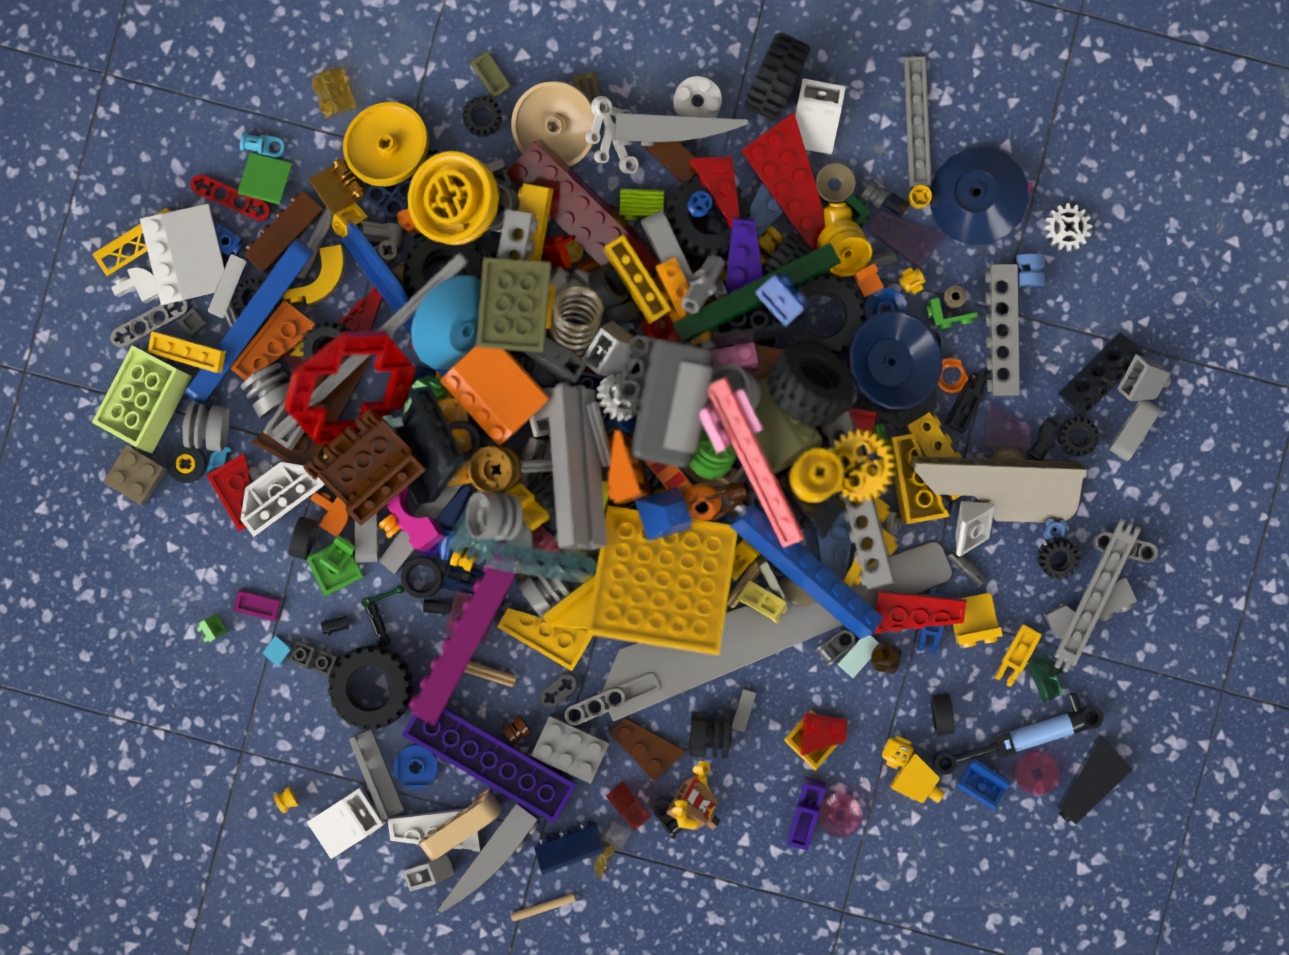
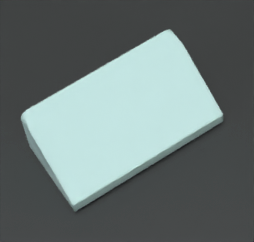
M871 635L858 639L837 665L854 678L871 659L873 649L879 643Z

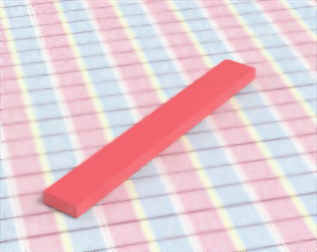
M727 377L710 384L708 394L782 546L786 547L802 540L804 535Z

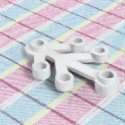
M598 96L591 104L594 120L591 131L586 133L585 139L589 144H597L600 141L599 132L603 121L605 130L600 150H597L594 154L595 161L597 163H606L609 160V148L612 141L620 158V170L625 174H633L638 170V160L633 156H628L624 145H619V140H615L616 124L613 123L610 116L616 117V113H632L628 109L613 107L607 97Z

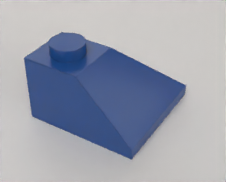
M677 488L635 500L648 541L683 532L691 528L692 520L686 502Z

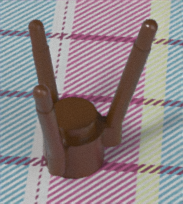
M733 482L727 485L715 486L714 488L717 491L725 490V492L706 497L705 501L727 496L729 502H734L713 517V520L716 521L735 507L743 505L742 500L747 498V492L742 482L736 484Z

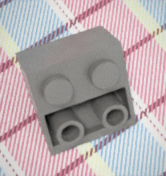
M611 321L600 328L581 360L599 375L608 377L611 374L614 376L621 374L622 377L628 345L633 336L614 321ZM635 340L632 344L636 352H641L645 349V345L638 340ZM632 361L628 364V370L630 373L636 365V361Z

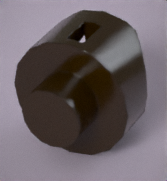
M888 643L878 644L871 654L872 666L879 672L895 674L900 663L902 649L897 645Z

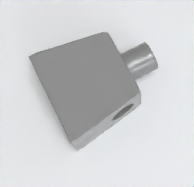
M1136 354L1117 390L1129 401L1156 399L1162 388H1167L1171 383L1169 371L1157 361Z

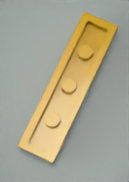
M151 331L148 353L216 373H222L226 351L155 331Z

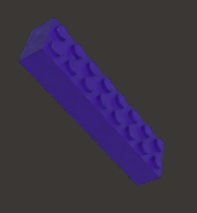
M447 707L444 708L435 726L413 715L402 734L407 739L553 823L557 820L577 782Z

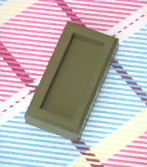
M488 50L470 61L471 66L493 99L512 88Z
M763 555L756 557L755 561L772 593L780 599H784L785 596Z

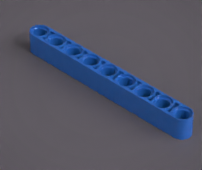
M297 238L217 346L216 349L226 351L222 373L201 368L184 394L198 404H205L315 251Z

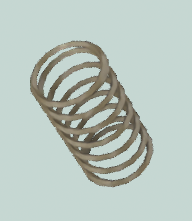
M572 286L561 291L555 300L548 339L557 344L559 342L568 348H584L581 351H571L575 355H581L578 357L579 359L583 358L584 353L588 350L599 329L603 305L596 292L588 287ZM576 293L585 294V295L591 297V298L596 302V304H595L593 301H591V300H589L588 298H586V297H581V296L567 297V296H568V295H571V294H576ZM572 300H582L589 303L594 308V310L583 303H565ZM572 306L583 307L584 309L588 310L593 315V317L583 310L564 309ZM568 313H580V314H582V315L588 317V319L591 321V323H590L587 319H585V318H583V317H581V316H576V315L563 316V315L568 314ZM568 319H577V320H580V321L586 323L587 325H583V324H581V323H579V322H573V321H568V322H567V321H565V320H568ZM567 328L576 329V330H579V331H581V332H579V333L573 332V331L568 330ZM561 330H563L565 333H567V334H569V335H573V336H577V337H580V336H586V337H585V338H580V339L570 338V337L566 336L565 334H563V333L561 332ZM559 336H561L562 338H564L565 340L570 341V342H574V343L586 342V343L581 344V345L568 344V343H566L565 341H563L562 339H560Z

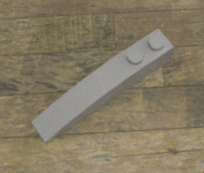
M616 113L615 140H619V145H632V141H641V146H654V142L684 141L727 132L747 125L748 120Z
M517 802L441 904L438 911L442 913L463 900L487 881L514 851L519 852L526 843L523 839L527 833L532 835L539 824L536 823L538 817Z

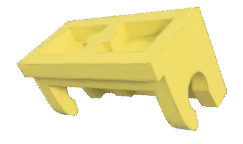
M750 580L738 597L740 602L747 604L772 619L775 623H779L781 614L785 615L788 610L787 602Z

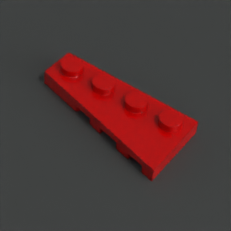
M879 590L877 612L883 616V619L874 634L886 631L896 632L910 628L920 629L933 625L943 626L964 623L966 599Z

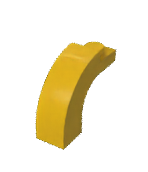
M342 245L319 248L322 268L318 278L308 286L288 289L283 295L284 300L290 301V304L303 302V298H306L307 304L311 306L330 297L340 285L345 271V254Z

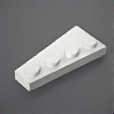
M464 809L389 817L390 841L418 844L423 837ZM478 831L453 849L462 850L463 848L480 852Z

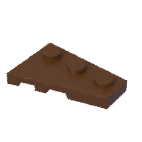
M624 718L609 732L653 781L686 752L627 718Z

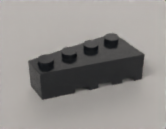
M762 303L713 329L715 347L805 334L808 316L807 308L784 326L768 306Z

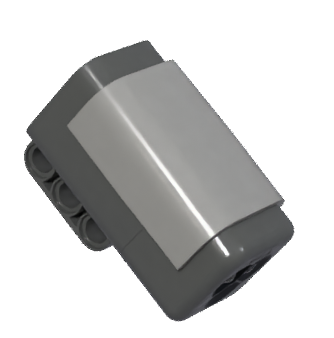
M635 336L630 340L620 384V394L624 399L641 402L631 447L633 457L684 468L689 465L692 453H696L703 422L700 418V411L705 409L707 405L709 386L714 369L710 365L713 350L646 336ZM637 339L645 343V349L641 352H636L632 347L633 342ZM632 361L638 362L641 366V370L636 374L630 373L628 370V364ZM628 383L634 384L636 393L634 395H626L623 387Z

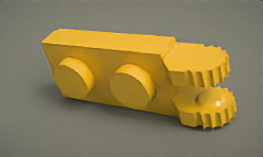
M1021 624L994 678L1000 680L1007 666L1013 668L1014 671L1007 679L1006 684L1011 687L1019 673H1022L1042 634Z

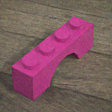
M407 486L386 505L398 517L399 521L397 522L400 528L408 533L411 546L416 550L426 552L444 539L446 535L436 519L431 517L417 518L411 513L407 504L409 492Z

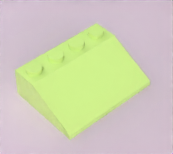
M132 345L92 423L133 446L152 454L192 376Z

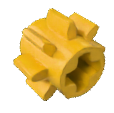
M909 267L901 272L903 277L899 279V282L906 293L912 291L914 295L924 289L922 284L926 281L918 268L913 271Z

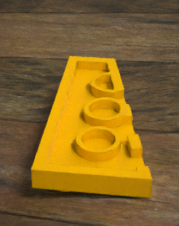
M511 608L507 609L497 626L499 629L573 671L593 635L586 634L585 630L577 628L554 627L551 629L545 619L543 620L541 617Z

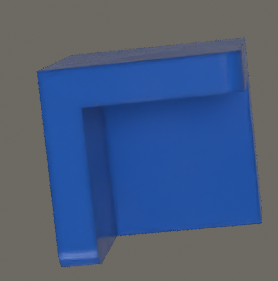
M610 413L603 420L606 434L614 426L627 434H631L637 422L635 416L628 421H625V419L618 421L617 416L611 419Z

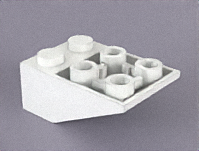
M802 79L795 116L805 150L832 155L846 86Z
M361 786L307 823L332 859L383 826L386 821H381L376 806L363 786Z

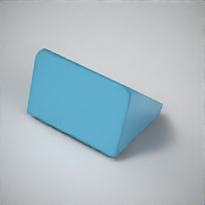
M275 636L263 651V654L279 667L293 648Z

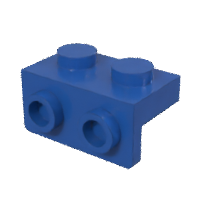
M973 760L967 765L956 787L994 810L1005 790L1010 787L1011 782L1003 774L996 773L988 768L986 763Z

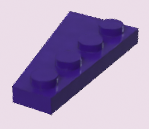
M733 217L726 279L727 295L763 277L755 219Z

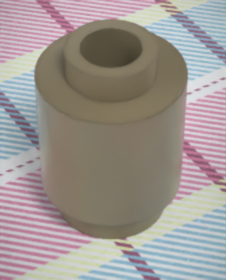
M960 286L949 287L943 293V304L949 309L959 308L966 301L965 290ZM952 293H956L959 299L953 300Z

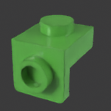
M338 535L334 543L320 559V563L338 574L355 551L353 543L349 539Z

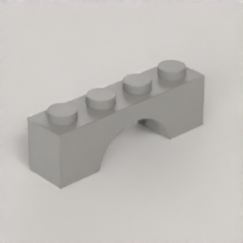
M1126 577L1117 579L1098 620L1101 619V622L1112 618V613L1118 610L1125 612L1133 608L1132 604L1137 602ZM1062 605L1044 614L1054 638L1063 639L1075 614L1067 605Z

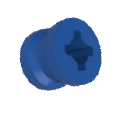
M704 191L695 192L687 205L690 214L695 217H702L707 214L712 205L711 196Z

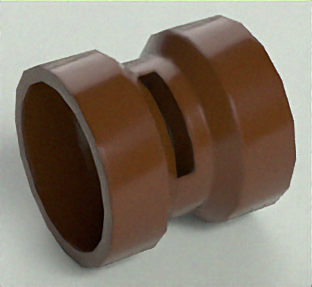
M520 715L514 718L511 724H506L502 727L506 737L513 745L518 743L521 737H526L532 733Z

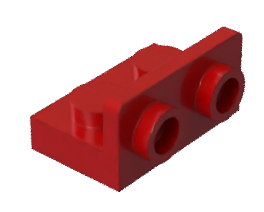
M563 234L552 238L545 236L541 262L551 263V270H555L558 266L563 269L572 266L569 253L565 248V244L573 241L572 236L563 237Z

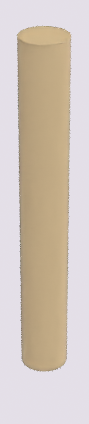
M574 893L511 913L513 922L575 902L576 899Z

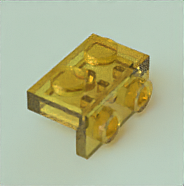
M343 67L319 72L312 78L313 90L317 93L320 101V110L324 113L326 119L336 114L354 111L357 108Z

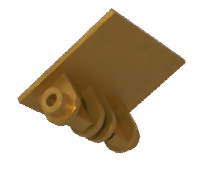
M340 158L333 162L334 165L308 178L332 215L366 197L364 188L346 162Z

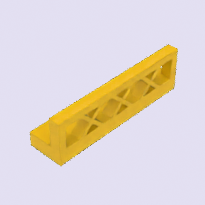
M165 208L155 215L171 212V210L169 208ZM141 224L92 254L106 276H109L148 251L146 244L140 243L141 235L143 234ZM128 243L136 245L135 253L132 256L122 255L123 246ZM139 245H140V246H144L143 249H141L140 251H138ZM109 255L118 256L116 266L108 270L102 259ZM121 257L127 258L120 263Z

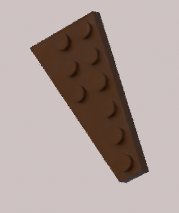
M367 357L318 404H324L327 408L324 422L339 420L371 358ZM320 377L316 381L313 391L328 377ZM264 431L251 442L288 463L305 465L310 460L314 461L313 457L315 455L319 456L325 444L317 445L306 432L303 433L292 451L265 434Z

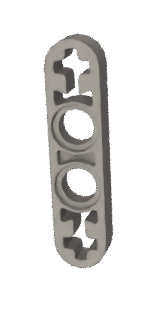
M187 300L178 301L184 304L181 307L182 311L174 310L170 312L173 315L171 318L165 307L168 306V309L171 310L176 306L175 302L164 305L160 304L112 331L111 342L119 348H125L150 335L151 331H157L172 323L189 311ZM157 311H163L165 314V320L162 323L154 321V314ZM139 321H143L146 324V330L141 334L135 331V324ZM128 327L130 328L131 333L135 336L133 339L131 335L126 336L124 338V343L116 341V339L119 337V332L123 335L129 332L127 330Z

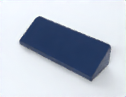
M448 562L441 587L473 597L475 594L473 587L479 577L483 578L486 573L473 569L468 572L459 565L455 567ZM507 594L505 595V597H504V599H503V601H502V603H501L502 606H503L504 603H505V599H506Z

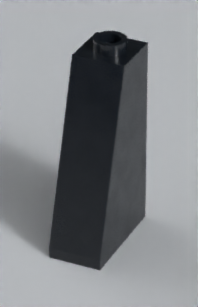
M1098 736L1095 739L1057 806L1061 810L1059 815L1067 823L1071 821L1076 825L1132 771L1128 764L1103 738Z

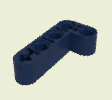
M429 146L424 161L426 162L430 159L429 155L431 153L440 154L443 153L442 150L437 146ZM415 173L399 183L392 193L382 186L371 185L366 192L367 199L389 218L397 220V213L391 214L389 207L391 204L397 203L400 205L399 212L409 209L408 197L402 195V190L404 187L410 186ZM376 190H380L383 193L382 198L378 201L372 200V193Z

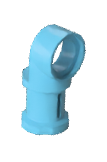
M243 131L240 139L241 151L246 149L258 151V154L268 155L273 158L282 157L286 151L284 142L277 137L249 135L248 132ZM273 142H279L281 145L278 153H271L269 150Z

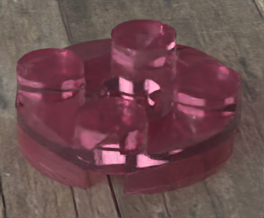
M1028 752L1016 764L1015 780L1020 788L1028 794L1038 796L1050 792L1059 781L1060 774L1055 760L1044 752ZM1037 767L1041 768L1042 777L1033 779L1032 770H1036Z

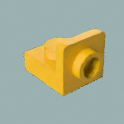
M353 203L335 213L331 225L335 233L344 238L348 235L347 224L352 222L358 227L361 225V221H367L368 216L356 203Z

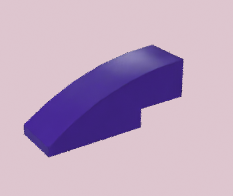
M805 776L786 845L808 851L826 790V782Z

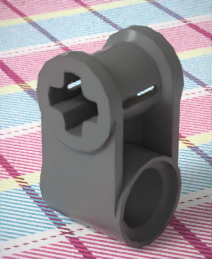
M841 629L819 644L814 651L820 654L826 662V667H829L853 647L855 636L850 630ZM843 633L851 636V642L847 645H842L839 642V637ZM824 649H827L831 656H829Z

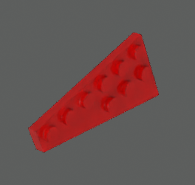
M792 112L740 151L801 239L812 246L813 251L818 249V237L822 230L826 228L824 210L796 116Z

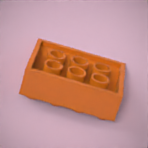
M476 345L440 380L498 446L510 439L551 399L512 355L503 349L478 348Z
M618 430L614 434L608 478L610 486L607 487L610 499H614L616 503L631 505L635 503L636 499L652 495L641 459L635 458L631 454L633 435Z

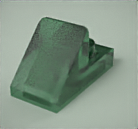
M1044 654L1026 662L1043 703L1063 694L1056 675L1064 672L1062 671V666L1059 669L1056 668V662Z

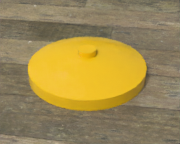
M382 102L366 108L353 119L344 136L343 154L348 167L360 180L374 186H391L405 181L420 168L428 152L429 135L425 123L412 108L401 103Z

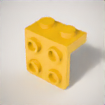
M985 593L960 598L966 599L964 623L953 624L956 643L959 645L963 644V648L976 646V641L984 640L985 643L998 641L997 637L1003 635L1001 627H998L992 595Z

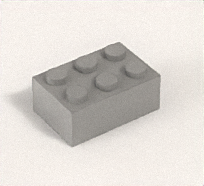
M550 714L531 756L591 784L608 748L609 741Z

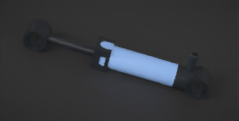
M1070 693L1068 697L1073 712L1009 732L1005 731L992 735L995 743L957 755L941 751L934 756L933 766L941 774L948 775L955 771L958 763L997 751L1001 758L1010 756L1024 749L1088 729H1096L1103 723V713L1093 706H1085L1081 709L1077 693ZM1090 711L1096 714V719L1092 723H1088L1086 720V715ZM943 757H948L950 759V766L945 769L941 768L939 765L940 760Z

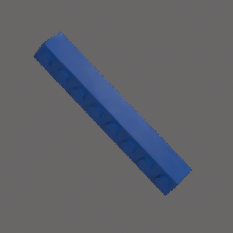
M754 504L740 511L730 526L734 531L859 639L874 633L883 619L881 614L798 542L783 547L769 517Z

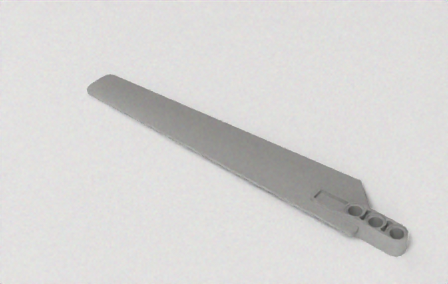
M929 542L889 556L896 583L867 589V586H863L861 582L858 586L855 584L854 587L850 588L877 611L879 590L918 594L947 582L951 577L952 571L941 545ZM878 560L870 568L871 571H876L879 568ZM786 598L782 600L787 602L788 610L785 615L781 614L779 623H775L772 619L748 605L725 613L719 655L639 642L621 648L618 651L602 693L570 706L565 712V719L571 725H578L609 712L614 722L833 630L843 624L818 602L799 606L792 604ZM612 692H618L621 695V702L617 705H613L609 701V695ZM596 700L600 702L601 710L598 713L590 712L588 706L591 701ZM578 709L581 712L580 720L576 722L571 721L568 717L570 710Z

